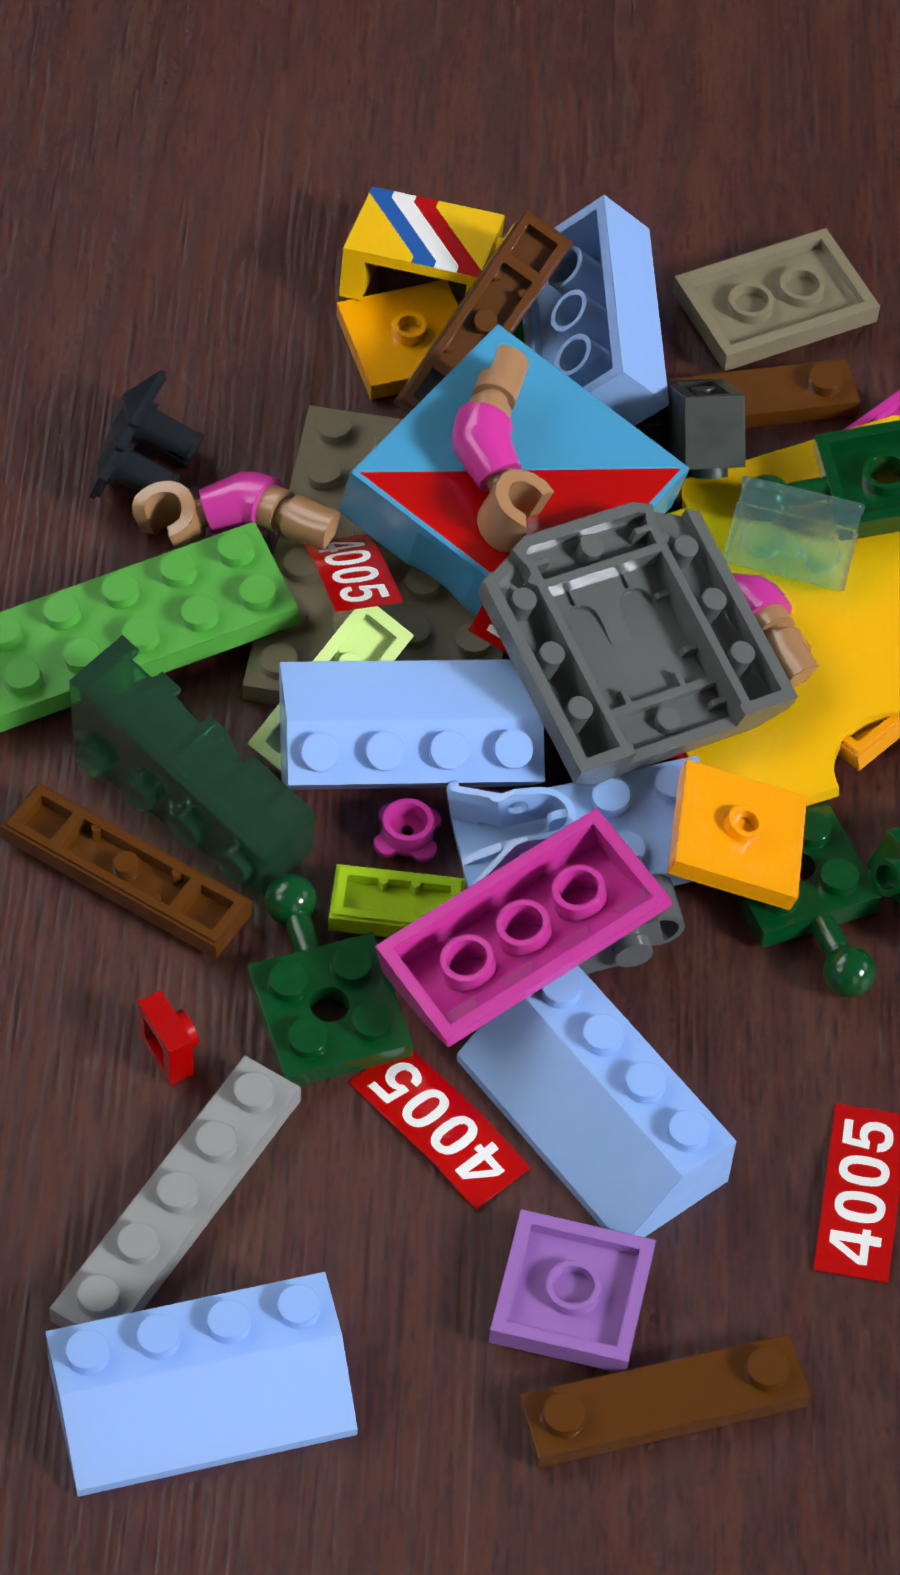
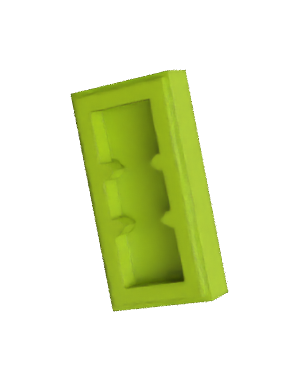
M337 864L328 930L356 934L374 933V936L390 937L464 891L466 878Z

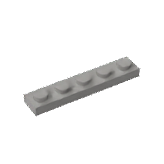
M244 1056L49 1308L51 1322L63 1328L142 1311L300 1103L301 1087L249 1057Z

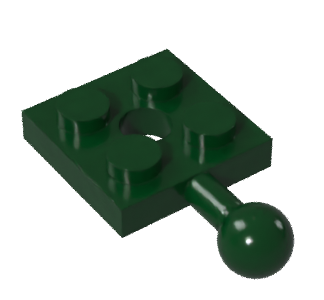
M900 420L814 435V452L822 477L786 483L776 475L764 474L754 478L747 485L744 492V505L751 517L760 522L772 523L780 520L788 513L791 506L829 500L841 542L899 532L900 480L891 484H883L875 481L872 477L880 472H893L896 476L900 477Z
M826 801L806 808L801 868L806 870L811 877L799 882L798 899L792 908L786 910L733 893L732 895L761 948L813 933L827 957L823 968V976L827 986L832 992L841 997L855 998L866 993L873 985L876 976L875 963L865 950L849 945L839 924L879 912L882 896L875 889L871 876L829 803Z
M285 874L276 878L267 888L265 906L269 915L276 922L286 925L295 953L247 965V980L280 1076L298 1086H304L412 1056L414 1044L393 986L382 971L375 948L377 942L374 933L321 946L311 919L317 904L315 889L306 878L296 874ZM331 999L342 1003L348 1013L341 1020L325 1022L318 1019L312 1013L311 1008L319 1001Z

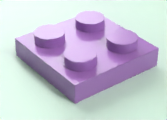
M521 1209L490 1328L489 1343L608 1371H626L656 1240Z

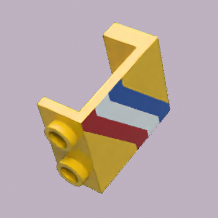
M372 186L343 247L339 296L361 301L377 265L466 284L467 293L503 240L505 215Z

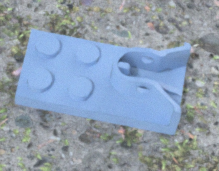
M698 755L646 766L595 785L574 784L572 782L548 788H520L505 793H496L459 786L458 780L450 782L446 787L450 823L463 875L466 878V887L469 888L595 808H598L636 856L641 855L643 865L651 874H661L669 877L674 886L694 882L667 874L679 771L687 759L700 763Z

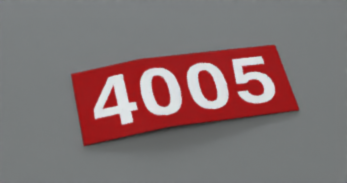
M367 533L332 539L325 550L308 543L303 544L314 561L335 612L404 602L379 547Z
M414 1051L412 1056L367 1068L348 1082L435 1164L475 1210L531 1169L492 1124Z
M835 1103L813 1270L888 1283L900 1193V1113Z

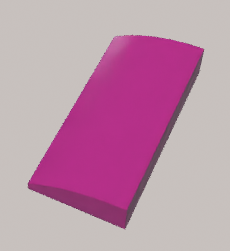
M595 808L377 944L375 948L382 971L423 1023L447 1047H450L673 905L670 896L598 808Z

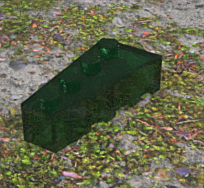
M121 635L69 680L74 756L77 762L91 776L96 778L102 776L121 790L125 799L135 809L143 813L149 811L168 825L172 834L183 845L189 848L197 847L215 860L221 871L230 880L238 884L246 883L260 895L264 896L271 882L282 875L288 874L314 849L315 812L255 756L243 762L238 757L235 745L227 735L228 731L209 715L202 723L198 721L177 698L181 688L163 671L154 679L133 660L138 655L139 649L124 635Z

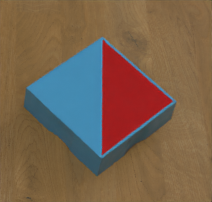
M499 324L350 472L338 510L403 562L437 580L450 591L463 608L475 617L483 605L477 594L480 585L491 572L493 573L510 552H499L490 546L480 534L477 525V514L490 491H480L456 457L452 447L451 435L458 409L467 404L469 398L472 397V391L479 373L483 369L491 367L498 345L515 347L528 358L530 364L510 418L513 425L511 439L521 469L536 474L545 480L554 491L540 514L531 517L526 516V535L630 502L653 504L654 512L665 514L672 507L690 469Z

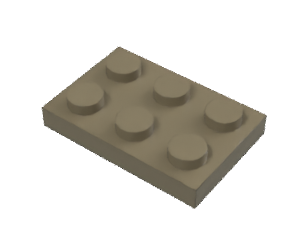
M827 228L674 276L672 293L724 371L877 322L880 310L879 303Z

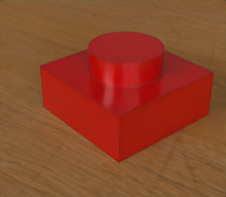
M162 990L138 1000L139 1036L168 1084L172 1086L193 1076V1047L199 1045V1039L193 1022L186 1011L180 1009L175 1012Z

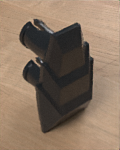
M162 369L122 395L111 419L110 430L101 447L100 458L91 475L89 494L91 499L99 498L108 484L113 487L116 482L139 493L143 488L155 482L179 481L181 474L174 473L134 451L135 446H138L140 441L181 463V466L185 468L188 467L205 434L197 432L158 410L160 404L154 401L167 379L165 376L167 372Z

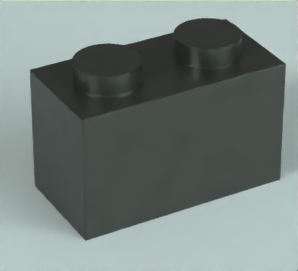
M722 378L667 381L669 405L664 408V449L688 466L689 470H692V477L724 478L728 476V468L746 467L745 394Z

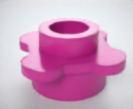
M412 798L399 799L387 803L379 809L378 819L382 823L381 834L374 839V849L380 856L390 858L397 854L403 857H413L419 862H426L434 858L437 853V845L433 841L434 830L441 825V815L436 809ZM402 831H412L413 834L404 835Z

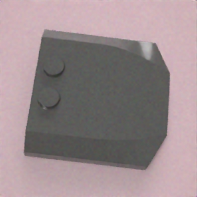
M630 502L526 535L516 544L499 567L483 580L477 591L574 784L595 785L754 729L789 709L798 698L699 511L685 509L682 516L654 512L653 504Z

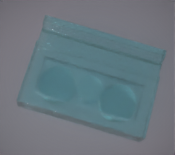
M743 475L741 483L743 487L739 502L736 503L723 555L726 563L844 591L859 533L858 527L861 515L864 513L866 505Z

